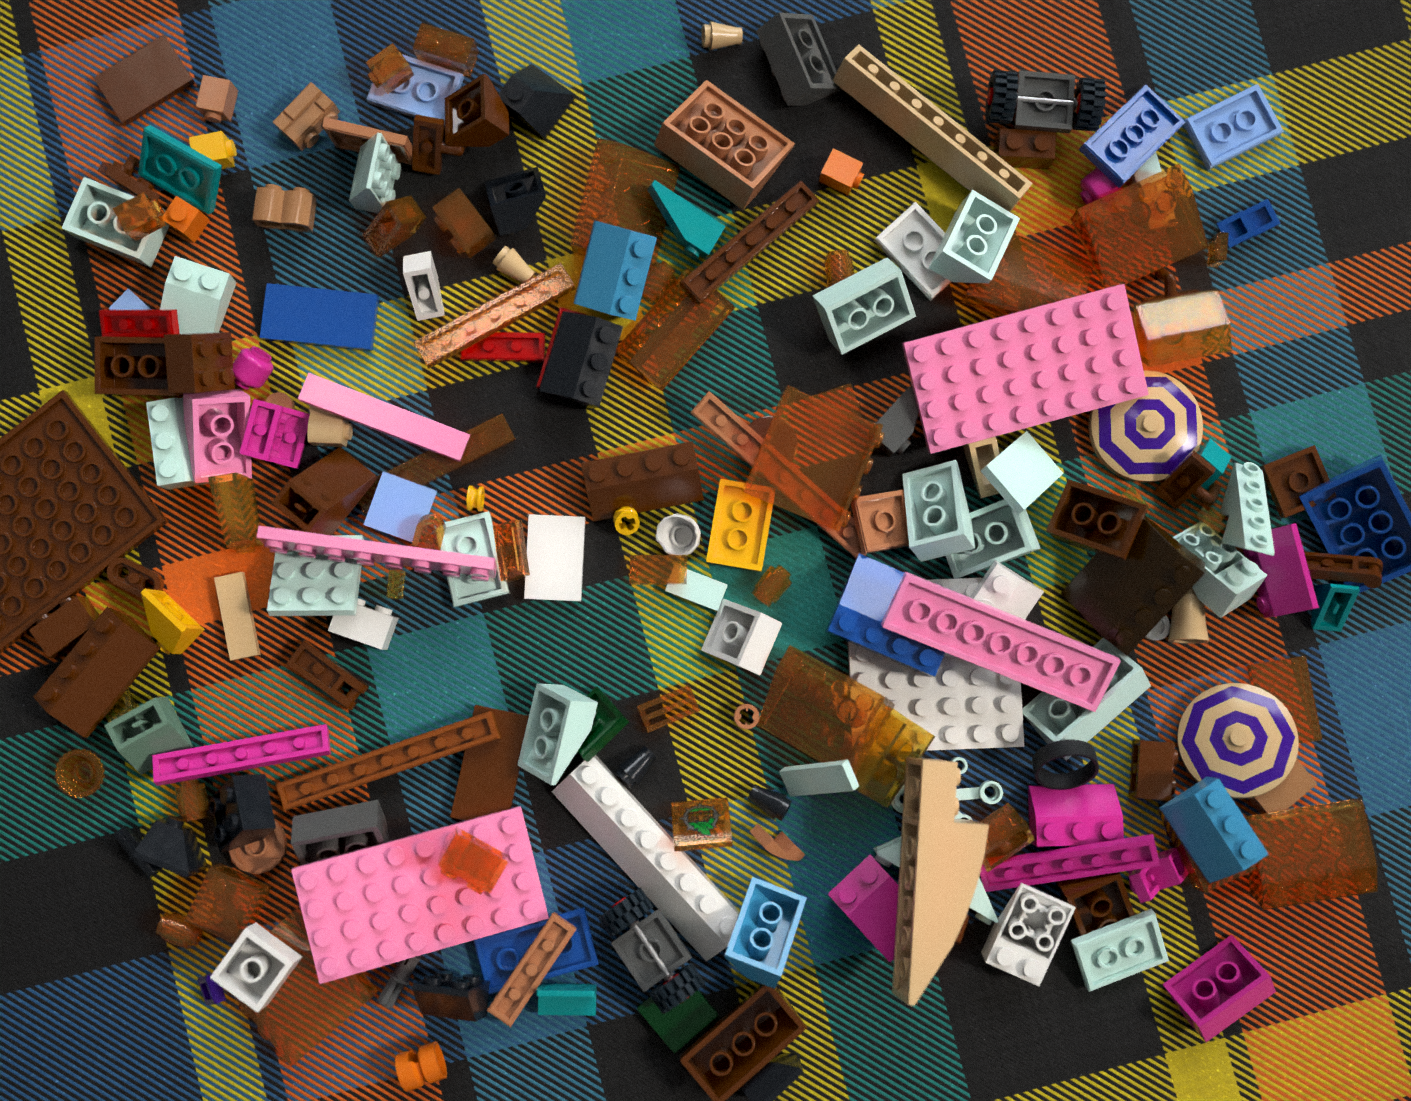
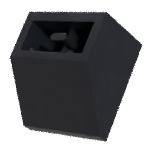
M265 774L234 775L209 799L208 809L210 815L213 816L215 826L213 836L215 842L218 843L219 853L262 840L276 828Z
M436 971L435 975L424 976L423 980L413 984L412 990L421 1015L477 1022L487 1016L490 981L480 980V975L464 974L463 977H455L451 971Z

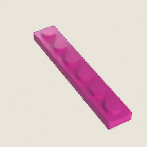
M327 724L152 755L153 780L156 786L331 755L329 728Z
M1150 834L984 860L980 876L985 892L1016 888L1020 883L1030 886L1160 866L1154 836Z

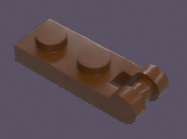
M1304 552L1311 580L1322 579L1364 583L1368 588H1377L1382 584L1383 562L1379 558Z
M304 640L286 663L350 710H353L356 706V700L361 693L364 694L369 688L365 682L352 675ZM345 682L352 686L347 694L340 691Z

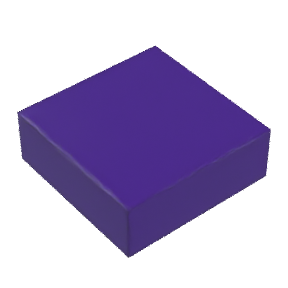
M213 973L201 976L197 980L206 1005L218 1004L226 1000L222 986L210 978Z

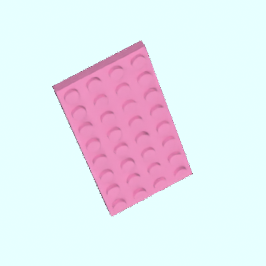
M1124 284L902 343L928 453L930 454L1149 395Z
M521 806L291 869L320 984L549 919Z

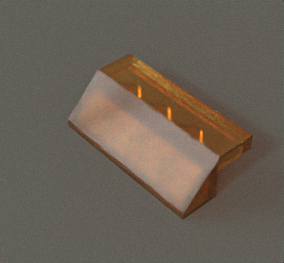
M687 268L623 339L615 352L619 358L633 366L646 381L661 391L735 308L717 290L698 305L680 286V282L692 272Z

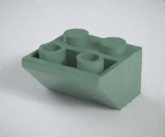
M155 697L104 725L117 751L141 775L153 769L152 755L193 747L168 697Z

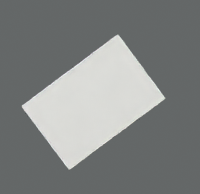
M915 202L880 233L874 242L930 301L951 283L950 280L929 268L945 232Z
M529 514L524 599L581 602L585 517Z

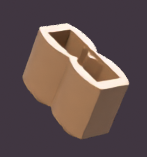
M266 184L265 187H257L252 220L257 226L264 228L313 232L317 199L306 188L294 187L293 190L284 191L278 185Z

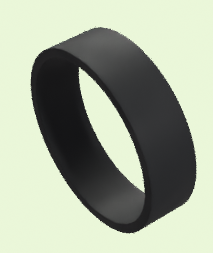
M1069 739L1049 743L1040 748L1032 758L1036 781L1041 786L1049 789L1065 790L1082 786L1094 779L1099 772V764L1094 747L1081 740ZM1081 756L1090 759L1084 767L1068 773L1054 774L1040 770L1046 763L1060 757Z

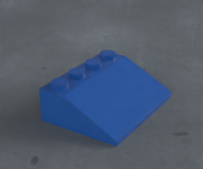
M1381 454L1344 471L1299 496L1328 554L1379 558L1383 562L1382 583L1411 572V512ZM1335 492L1336 497L1324 502ZM1314 501L1316 506L1311 507L1309 502ZM1343 582L1344 585L1359 586V593L1370 589L1364 583Z
M859 553L825 632L929 677H935L945 652L883 628L881 625L904 572Z

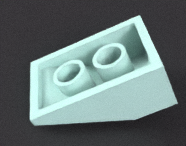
M175 256L165 282L160 309H177L180 334L219 332L235 289L236 281L229 273Z
M953 460L902 474L909 548L922 562L975 549L972 521L958 462Z
M1004 499L970 513L975 549L947 555L946 559L954 579H958L990 568L995 560L999 563H1004L1039 550L1041 547L1026 509L1017 514Z
M537 683L517 766L550 785H556L590 733L598 702L565 685Z

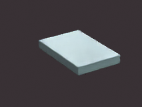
M1028 431L1023 433L980 470L1017 514L1024 511L1063 474Z
M489 511L434 525L440 551L495 558L497 565L496 577L489 578L487 582L471 579L472 575L460 574L459 578L447 577L454 607L510 594Z
M1152 909L1071 940L1085 987L1089 992L1169 961L1156 914Z

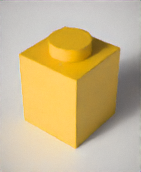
M222 131L189 137L190 148L221 164L222 169L235 167L233 159L234 156H237L235 144Z

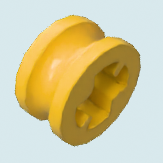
M469 485L466 503L467 510L472 511L473 508H477L478 511L482 512L485 499L484 487L480 486L478 489H474V486Z
M624 506L617 509L613 515L615 528L620 534L630 535L638 530L640 521L634 508ZM627 517V519H631V523L626 524L622 522V518Z

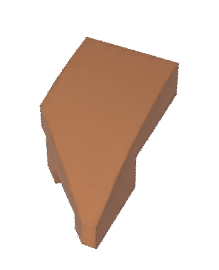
M758 823L750 831L768 852L777 857L800 861L805 856L800 848L783 831L773 838Z

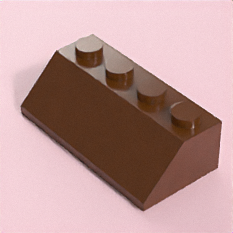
M693 441L581 463L594 522L612 519L615 511L624 506L632 507L637 513L704 501Z
M106 607L34 695V699L48 714L81 736L88 738L161 647L131 617Z
M760 984L683 1052L680 1061L713 1101H725L806 1030L807 1026L777 986L774 989Z

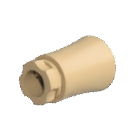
M1193 588L1172 608L1168 642L1184 644L1209 642L1205 605L1197 598Z

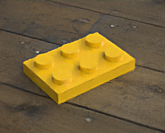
M720 479L706 563L762 572L776 488Z

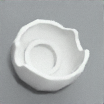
M677 513L663 518L657 525L655 537L667 554L683 557L691 554L697 548L700 542L701 531L694 519Z

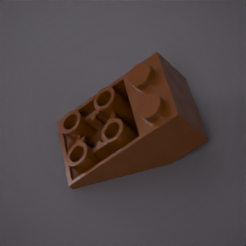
M339 447L289 480L271 503L305 532L332 536L378 479V476L343 448Z

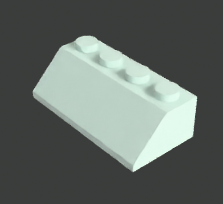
M1102 638L1093 648L1116 656L1121 662L1096 712L1042 691L1022 709L1023 716L1047 744L1069 739L1088 742L1151 686L1143 668L1105 638ZM1065 756L1062 758L1067 761L1071 756Z

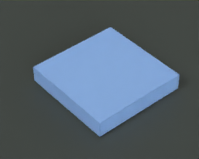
M383 471L363 525L418 544L437 490Z

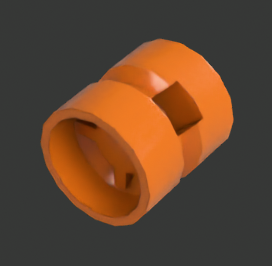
M436 1041L420 1046L418 1052L411 1049L395 1056L397 1076L405 1092L422 1087L424 1081L431 1084L447 1077L445 1058L440 1045Z

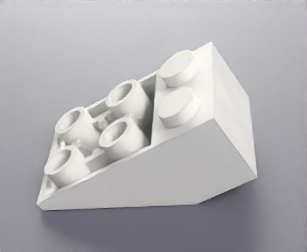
M1020 883L999 916V922H995L981 951L985 963L1040 986L1076 907Z

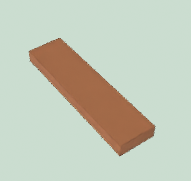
M553 912L487 1011L511 1027L577 930V927Z

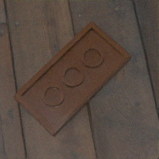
M475 705L473 716L493 711L501 738L465 750L451 818L470 820L512 808L520 767L517 764L529 718L528 715Z

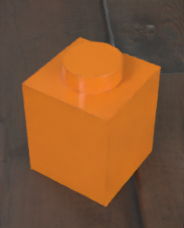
M833 148L821 171L819 182L848 196L852 188L858 189L864 177V174L861 173L863 163Z
M178 196L174 198L161 217V220L194 243L210 221L200 210Z

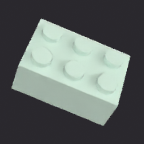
M84 177L62 225V229L77 239L152 267L169 226L161 220L165 213L162 207Z
M885 258L813 295L829 342L841 355L916 317L902 271L889 258Z

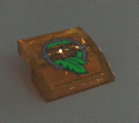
M728 797L671 802L674 852L733 846Z

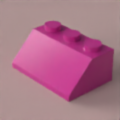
M1296 523L1271 529L1274 556L1243 549L1245 557L1257 564L1259 569L1267 574V577L1257 589L1259 596L1257 597V606L1259 611L1263 613L1264 618L1319 608Z
M1084 784L1065 790L1049 789L1041 785L1028 786L1029 835L1031 844L1037 847L1080 846L1124 839L1123 814L1114 784Z
M1233 935L1227 937L1163 984V987L1184 1017L1205 1042H1208L1276 992L1271 976Z

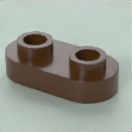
M117 558L108 565L107 577L109 581L142 598L141 592L145 588L147 589L146 584L149 580H152L154 583L153 590L163 591L164 581L160 574L131 559ZM124 568H127L129 573L124 578L122 576V570Z

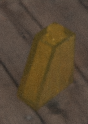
M237 472L208 477L226 547L237 550L238 554L254 552V547L262 546L263 543L257 538L260 522L253 479Z

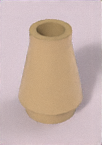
M711 21L709 24H703L701 32L702 46L709 47V50H714L732 45H741L743 40L742 28Z
M505 246L493 261V264L497 266L496 270L520 281L525 286L535 274L514 248L510 249Z

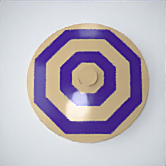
M1145 370L1144 375L1149 395L1091 410L1088 427L1093 450L1100 461L1114 474L1140 483L1164 480L1193 451L1197 453L1203 435L1201 410L1195 397L1187 387L1167 374Z
M1222 684L1202 692L1186 708L1180 720L1177 733L1179 755L1184 767L1197 783L1207 776L1219 778L1231 798L1234 799L1253 798L1273 790L1288 776L1298 754V732L1287 708L1269 692L1249 684Z

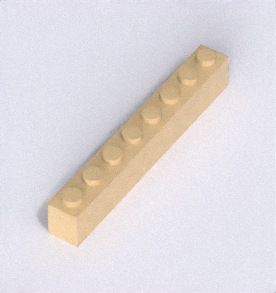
M858 45L843 59L832 81L970 192L974 190L1011 212L1031 187L1032 182L862 46Z

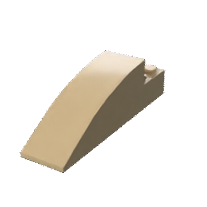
M906 757L892 994L906 1004L915 1006L954 945L968 913L978 883L986 848L989 825L972 820L955 819L959 812L956 786L960 784L961 772L958 768V762Z

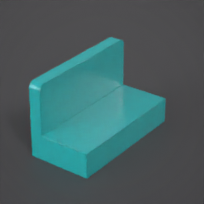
M540 983L536 989L538 1015L596 1016L597 984Z

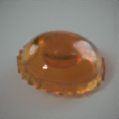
M75 749L68 751L56 763V783L59 784V788L63 789V792L67 793L68 796H74V798L90 796L97 789H100V785L103 784V778L105 777L103 763L90 750Z

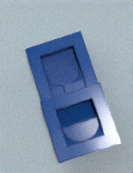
M1266 199L1220 221L1216 225L1230 249L1278 226L1280 221L1269 200Z

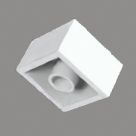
M254 923L245 928L210 978L258 1013L268 1006L302 956L259 924Z

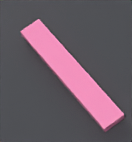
M308 373L298 400L458 462L461 461L470 438V434Z

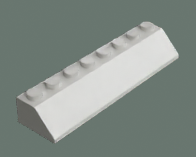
M596 755L588 763L584 760L552 793L639 888L641 887L645 895L662 911L664 916L705 961H708L728 947L740 911Z

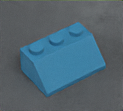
M594 220L573 303L606 314L636 321L657 237Z
M1207 776L1159 808L1208 883L1245 871L1269 855L1219 778Z
M752 877L724 957L746 978L775 989L782 976L807 897Z

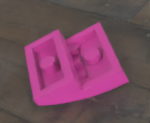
M254 399L239 454L299 469L307 439L310 414Z

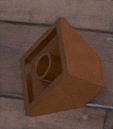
M485 73L445 98V144L448 146L490 147L509 135V112L489 76Z

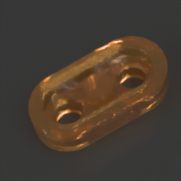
M435 514L422 516L416 526L411 547L440 550L446 531L444 520ZM427 525H434L436 529H430Z

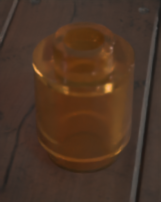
M836 250L827 253V260H825L827 288L854 275L853 260L849 256V251Z
M655 261L649 268L642 297L652 304L656 299L660 300L676 280V277L673 275L675 270L665 261L661 263Z
M779 564L776 568L770 565L755 583V589L751 594L769 608L772 603H777L792 584L789 580L791 574Z
M198 779L180 782L181 787L175 788L179 815H183V821L187 822L206 818V810L209 809L205 783L199 784Z
M166 912L158 923L156 935L161 936V939L190 949L192 945L196 946L199 943L204 930L200 928L201 922L176 912L172 914Z

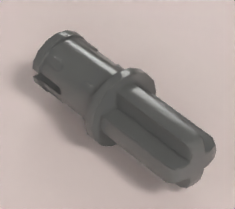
M416 956L399 961L395 970L388 974L390 979L378 998V1002L382 1006L389 1009L393 1008L404 987L409 986L410 982L408 980L421 957Z

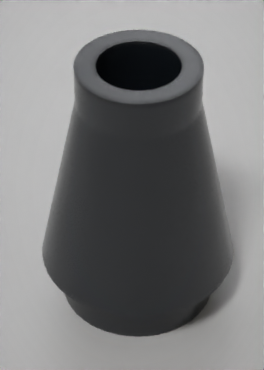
M644 746L640 751L618 765L619 769L615 772V775L632 789L635 784H640L650 765L657 757Z
M756 784L748 796V800L753 802L773 820L778 819L782 821L792 804V801L787 798L786 794L762 788Z

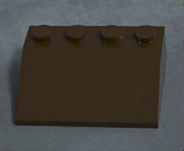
M1144 516L1125 560L1096 553L1061 591V594L1103 638L1127 656L1205 574V562Z

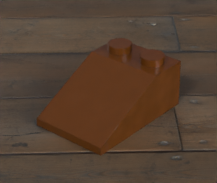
M1068 479L1046 532L1056 540L1069 545L1125 560L1148 506Z
M1119 872L1055 882L1062 901L1076 907L1071 920L1078 936L1135 915Z

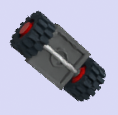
M993 70L990 76L985 118L988 123L1010 124L1014 116L1013 129L1070 133L1072 129L1096 132L1099 129V125H1101V117L1104 115L1103 108L1106 103V84L1103 79L1081 77L1079 82L1077 81L1075 89V75L1023 70H1019L1017 73Z
M641 887L629 896L619 900L611 906L612 908L598 917L610 937H613L629 926L630 929L612 941L611 944L643 992L660 980H665L649 993L662 1014L678 1006L705 984V981L692 963L676 973L673 972L690 960L692 956L659 908L639 922L637 920L654 907Z

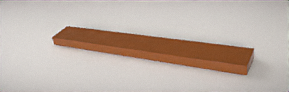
M488 711L275 785L283 811H287L499 739L501 736L493 711Z

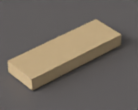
M245 572L215 577L214 580L230 661L261 655Z

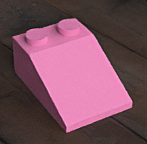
M241 389L183 393L184 424L194 483L252 478L251 457L239 454L250 415V396Z

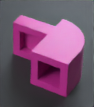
M1177 847L1158 853L1160 866L1128 871L1130 888L1138 896L1141 903L1152 900L1161 889L1181 884L1189 874Z

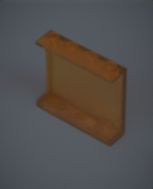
M787 385L781 395L742 492L839 532L841 527L845 528L851 516V512L848 509L852 500L856 502L861 493L862 485H859L862 475H867L872 467L873 459L870 458L874 447L878 449L882 443L885 434L881 432L883 425L871 422Z
M300 906L270 931L272 935L302 956L271 1002L257 1013L234 996L239 1002L240 1011L246 1017L252 1018L257 1024V1031L265 1040H270L276 1048L275 1052L278 1058L290 1066H293L378 992L363 972L322 984L319 983ZM222 987V989H223L228 995H233V994H231L229 991H227L225 988Z

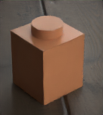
M203 75L196 108L204 116V119L210 122L221 123V120L231 122L238 90L230 80Z

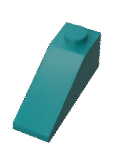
M654 180L647 191L678 242L685 247L684 251L696 259L699 257L703 259L708 256L726 226Z

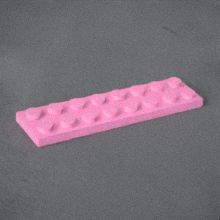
M258 526L257 538L264 544V547L270 548V552L277 554H287V550L299 552V556L306 558H316V554L326 555L328 560L345 562V558L357 560V564L374 566V562L384 563L385 567L389 569L402 570L403 566L414 567L415 572L431 574L432 570L443 571V575L447 577L459 578L460 574L472 575L471 579L484 582H487L489 578L496 577L497 565L495 558Z
M907 572L904 573L881 623L883 628L1093 712H1096L1121 662L1116 656Z

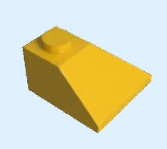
M145 588L141 592L151 635L158 640L156 643L164 653L168 655L170 653L182 654L205 630L165 591Z

